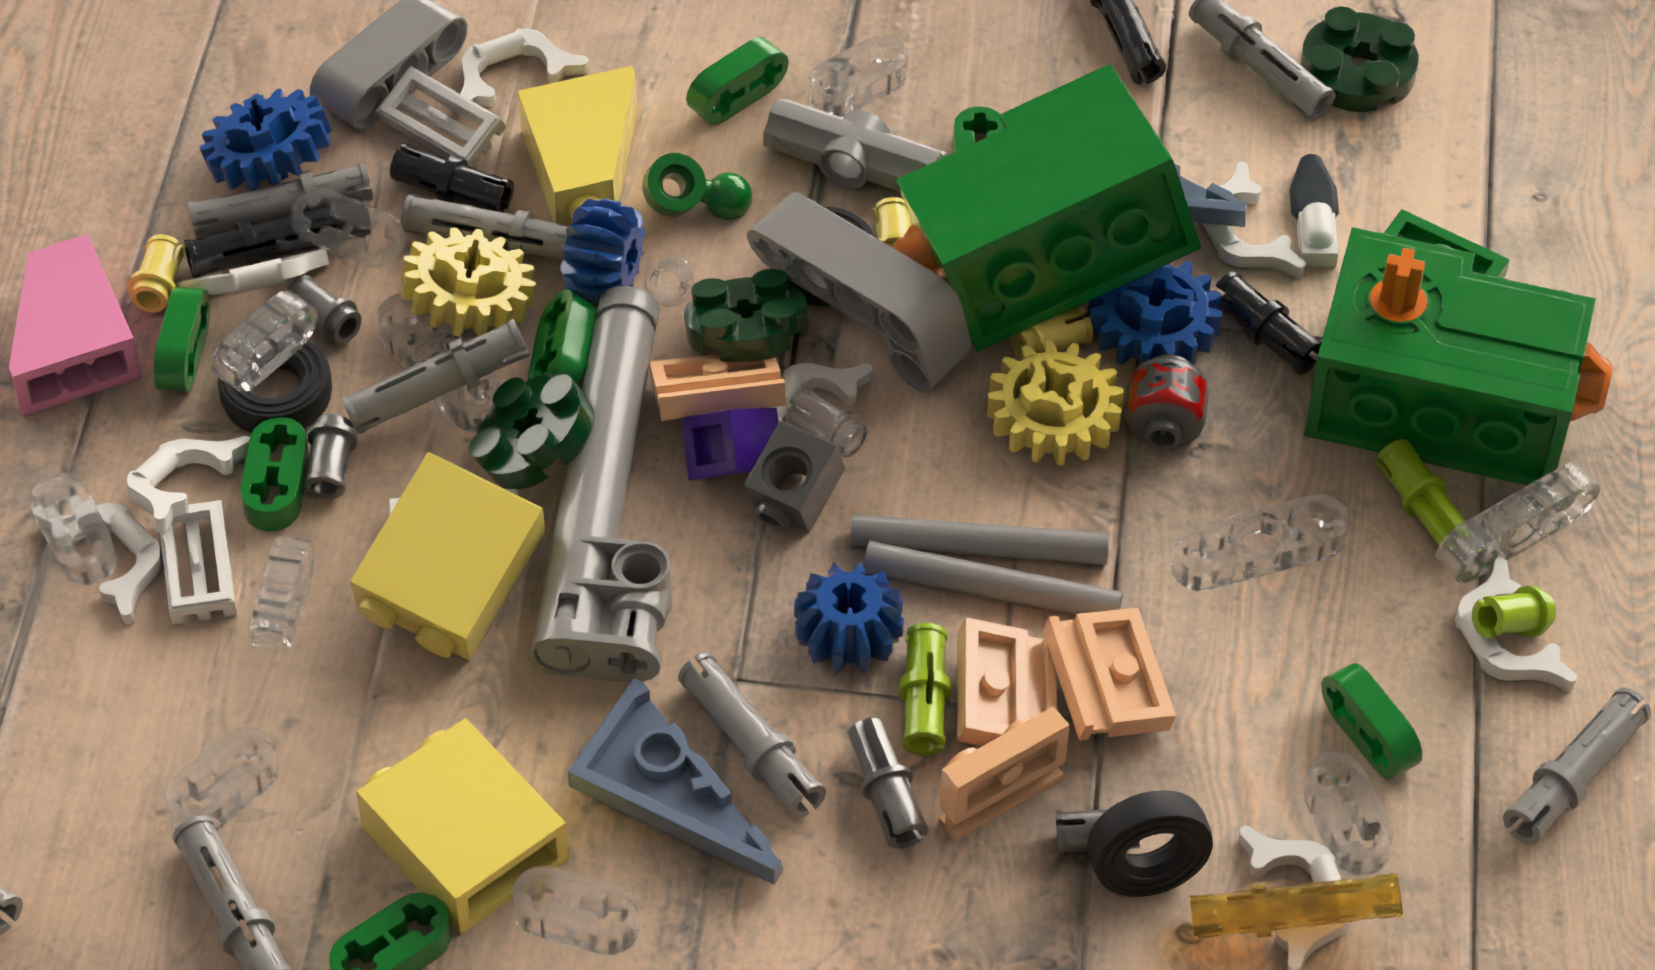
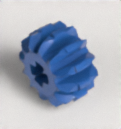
M604 198L601 200L586 199L574 211L572 224L566 228L567 237L565 245L561 249L564 255L560 270L562 275H564L563 283L565 289L573 291L582 298H586L587 301L599 303L600 296L608 289L616 286L633 287L634 278L640 273V259L644 254L642 243L646 235L642 228L643 219L640 212L635 211L633 207L622 205L619 201Z
M861 561L852 572H843L833 562L828 570V577L811 573L809 580L806 582V591L798 592V597L794 602V617L797 618L795 621V636L798 639L799 645L808 646V654L811 656L813 664L831 658L832 666L837 674L846 663H855L865 674L870 665V657L887 662L893 650V643L900 642V637L903 636L904 618L901 616L903 613V599L900 596V590L889 588V580L886 577L885 571L866 576V570Z

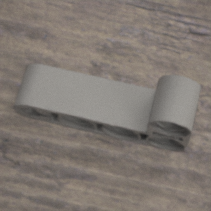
M797 192L789 193L748 231L747 240L752 250L764 264L771 269L786 272L790 281L884 337L893 367L916 390L928 393L972 351V342L960 299L954 289L942 277L806 196Z

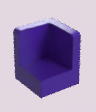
M777 408L727 409L681 418L688 481L751 473L779 423Z

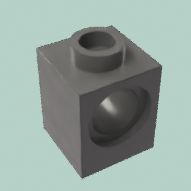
M780 420L748 476L744 487L755 508V515L762 521L780 530H787L792 525L810 533L842 476L845 467L836 445ZM791 474H803L806 476L803 484L794 490L782 491L777 489L780 482Z

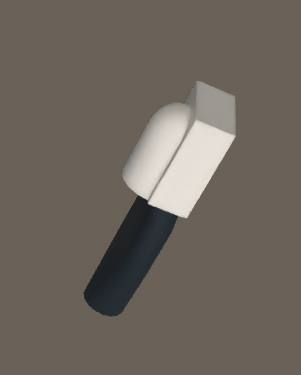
M1307 154L1300 159L1289 189L1291 214L1297 219L1299 257L1305 261V267H1336L1339 254L1335 220L1339 214L1337 188L1321 157L1316 154Z

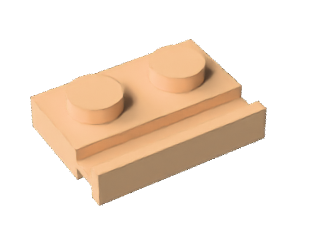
M710 354L650 362L651 385L657 407L660 409L661 421L681 419L683 417L727 409L786 406L784 379H781V371L776 356L752 362H728L720 360V354Z
M1138 608L1076 614L1074 620L1060 621L1058 616L1048 618L1043 633L1079 741L1089 740L1091 734L1106 733L1108 738L1170 731L1176 714Z
M965 618L957 631V741L984 746L1000 737L1009 725L1022 717L1033 718L1053 706L1057 710L1056 669L1045 637L1044 639L1029 637L1028 630Z
M1054 706L1033 718L1022 717L1006 728L1000 737L978 749L968 748L959 752L942 769L940 807L945 814L939 817V824L954 842L1064 779V773L1059 766L1066 763L1070 725Z

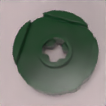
M1339 6L1328 10L1325 14V19L1311 28L1306 35L1300 65L1325 86L1334 90L1336 97L1332 106L1347 111L1368 112L1377 110L1378 102L1388 101L1395 97V104L1409 94L1414 86L1419 54L1414 44V30L1408 24L1391 21L1375 14L1356 12L1349 7ZM1353 57L1368 60L1362 66L1351 64Z
M765 269L755 273L752 277L726 281L716 278L700 280L691 287L692 299L684 309L686 337L691 348L704 355L703 345L708 348L718 349L720 360L728 362H752L780 355L790 349V337L796 335L799 331L802 339L809 329L807 302L804 294L798 288L789 284L786 272L778 269Z
M544 374L531 378L526 382L518 377L511 378L501 384L495 391L492 398L494 406L487 413L477 434L471 440L469 453L501 487L524 489L535 486L549 478L543 472V469L552 465L558 458L567 465L583 448L593 427V408L586 401L585 393L567 374Z

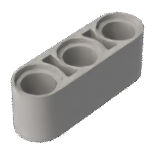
M400 0L318 68L310 84V96L315 95L321 106L359 130L367 129L380 119L376 113L377 108L410 66L431 77L454 58L465 42L468 31L467 22L434 0ZM412 87L408 94H411L416 88Z

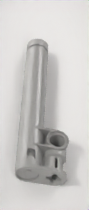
M616 286L606 290L600 296L582 386L586 401L593 408L594 423L583 448L566 467L530 650L531 659L539 668L551 674L619 682H632L634 678L642 682L653 679L659 674L662 661L660 652L654 647L656 633L663 628L666 616L672 607L670 561L665 550L657 544L647 541L618 539L660 310L657 300L650 293L631 286ZM629 653L634 654V661H629Z

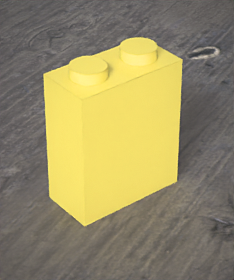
M427 452L350 580L355 604L359 606V613L380 627L392 629L394 624L416 634V641L422 647L438 656L449 658L454 653L470 661L545 533L543 508Z
M466 718L446 731L441 730L433 733L423 741L417 751L393 767H385L376 771L369 777L364 786L356 791L362 829L421 893L434 895L444 902L449 912L450 924L460 935L569 860L566 822Z

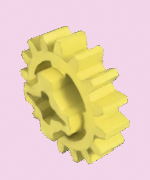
M451 228L449 238L445 239L435 232L428 233L426 244L414 241L411 244L410 256L404 257L400 282L403 283L401 296L402 299L413 300L411 312L414 315L431 314L429 326L437 328L445 322L452 326L453 335L460 336L464 329L473 328L475 333L481 336L486 334L488 326L497 328L513 319L520 323L525 320L526 310L531 308L536 282L532 280L535 269L533 265L522 264L524 252L521 249L508 252L504 250L506 239L503 237H498L492 242H488V239L483 238L482 230L476 229L472 235L463 237L457 228Z
M1046 341L1044 352L1038 354L1028 345L1022 346L1020 362L1005 356L1002 359L1001 373H992L990 377L987 417L994 418V435L999 437L1010 434L1009 450L1013 453L1025 446L1031 448L1032 462L1038 463L1044 453H1052L1057 465H1064L1066 453L1073 451L1083 461L1089 459L1091 443L1106 449L1109 446L1110 432H1118L1120 429L1124 389L1116 386L1117 371L1115 368L1100 371L1101 355L1096 352L1083 359L1078 356L1079 344L1072 343L1065 353L1057 352L1053 341ZM1020 392L1019 398L1015 399L1016 395ZM1096 406L1094 411L1090 414V408Z

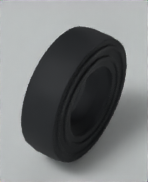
M269 332L255 335L242 341L226 355L219 370L218 389L222 406L229 418L237 426L252 433L261 422L277 417L293 419L300 423L303 428H306L313 424L326 410L331 398L332 378L325 355L312 341L293 333ZM270 370H288L299 378L297 388L292 393L279 398H263L255 394L251 389L253 380L258 375Z
M1158 790L1131 796L1104 812L1090 830L1087 847L1093 870L1105 888L1122 896L1144 897L1174 889L1195 876L1203 868L1211 855L1213 838L1206 815L1193 798L1176 791ZM1157 834H1174L1166 844L1153 851L1142 854L1126 853L1135 843L1146 837Z

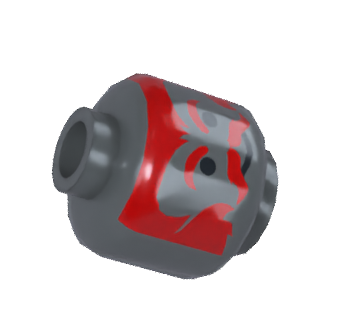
M1160 355L1139 365L1133 370L1127 386L1124 416L1128 430L1140 441L1146 442L1149 446L1159 450H1170L1177 446L1191 443L1200 436L1206 424L1209 395L1206 377L1188 360L1176 355Z

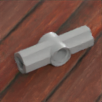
M778 98L769 112L768 121L763 131L764 147L818 164L825 177L834 184L848 189L860 188L869 181L900 192L896 179L947 156V152L890 134L886 124L879 117L868 111L852 110L841 118L787 99L782 100Z

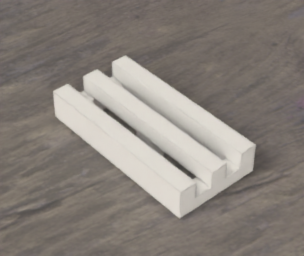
M412 66L408 68L376 110L381 121L445 158H449L452 155L467 160L468 166L474 168L478 165L475 158L481 152L486 155L492 147L490 142L492 136L496 134L500 137L506 129L501 117ZM412 87L418 89L480 125L476 132L472 131L446 114L408 94ZM398 105L404 107L466 143L464 147L457 145L396 108Z
M222 500L188 505L189 512L173 518L168 531L160 533L168 606L172 625L185 623L184 615L197 614L198 621L211 619L210 611L223 610L224 617L237 615ZM211 518L220 592L208 593L199 519ZM173 523H186L194 596L182 597Z

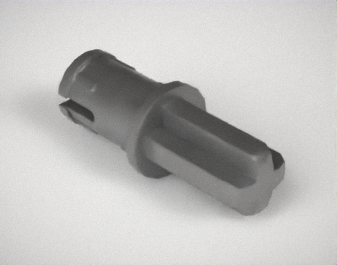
M868 717L863 721L855 722L850 726L848 735L865 776L860 787L862 795L866 799H871L881 822L888 846L891 848L911 846L922 840L921 835H927L929 831L910 785L913 774L908 766L899 765L881 719L878 717Z

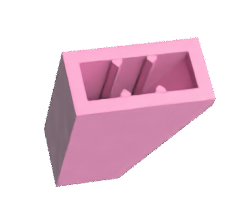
M88 234L28 253L9 362V372L22 416L142 377L133 335Z

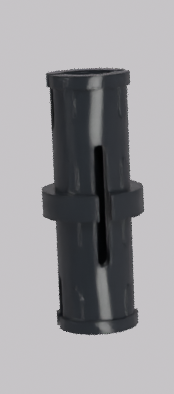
M402 143L400 150H396L390 166V176L393 180L426 189L435 193L437 199L453 203L455 200L478 208L503 213L504 209H508L512 201L514 182L511 179L489 174L468 166L466 159L455 155L445 158L423 151L410 144Z
M1235 271L1229 272L1217 282L1215 286L1225 293L1221 295L1220 308L1246 329V336L1251 342L1257 346L1260 343L1265 344L1300 375L1306 374L1316 366L1317 357L1312 355L1311 352L1314 351L1318 354L1322 341L1316 339L1290 318L1287 306L1279 300L1269 301Z

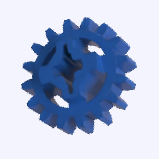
M276 89L270 98L265 99L263 94L259 95L257 93L244 100V106L237 103L230 105L232 114L228 117L216 116L212 120L216 129L202 133L205 144L200 146V151L216 183L226 180L229 189L234 190L243 182H247L250 190H256L264 180H268L269 184L272 183L275 186L280 184L282 180L289 178L288 172L296 176L302 174L300 165L303 162H317L320 159L317 149L330 145L331 142L327 134L332 132V128L323 106H320L315 95L305 98L303 91L297 89L288 97H285L282 89Z
M1186 261L1178 268L1170 266L1171 263L1089 300L1088 313L1090 314L1093 333L1099 334L1098 348L1101 351H1105L1115 347L1117 349L1116 363L1120 365L1126 363L1131 357L1138 359L1139 365L1160 355L1180 356L1194 365L1196 363L1197 350L1210 353L1213 347L1214 336L1219 335L1222 312L1220 311L1222 296L1220 292L1210 291L1212 278L1209 274L1194 278L1192 276V262Z

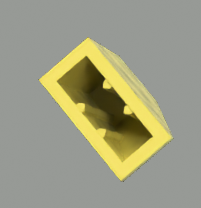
M628 66L519 90L518 101L521 133L553 222L571 226L574 211L586 199L601 200L604 198L619 201L637 118L636 77L633 67Z

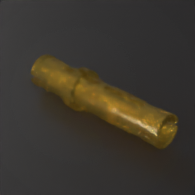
M1397 872L1366 878H1349L1285 887L1266 888L1265 882L1251 883L1252 889L1221 894L1190 895L1195 940L1257 933L1258 938L1272 937L1271 931L1288 928L1358 922L1359 920L1377 918H1403Z

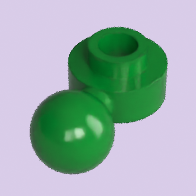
M668 153L659 157L647 169L642 182V190L647 203L653 210L665 216L676 217L684 215L700 202L705 203L714 216L724 220H733L742 217L752 204V189L745 178L736 173L727 172L715 176L712 180H707L701 166L693 158L682 153ZM664 179H672L677 182L680 187L679 196H670L664 191L662 185Z

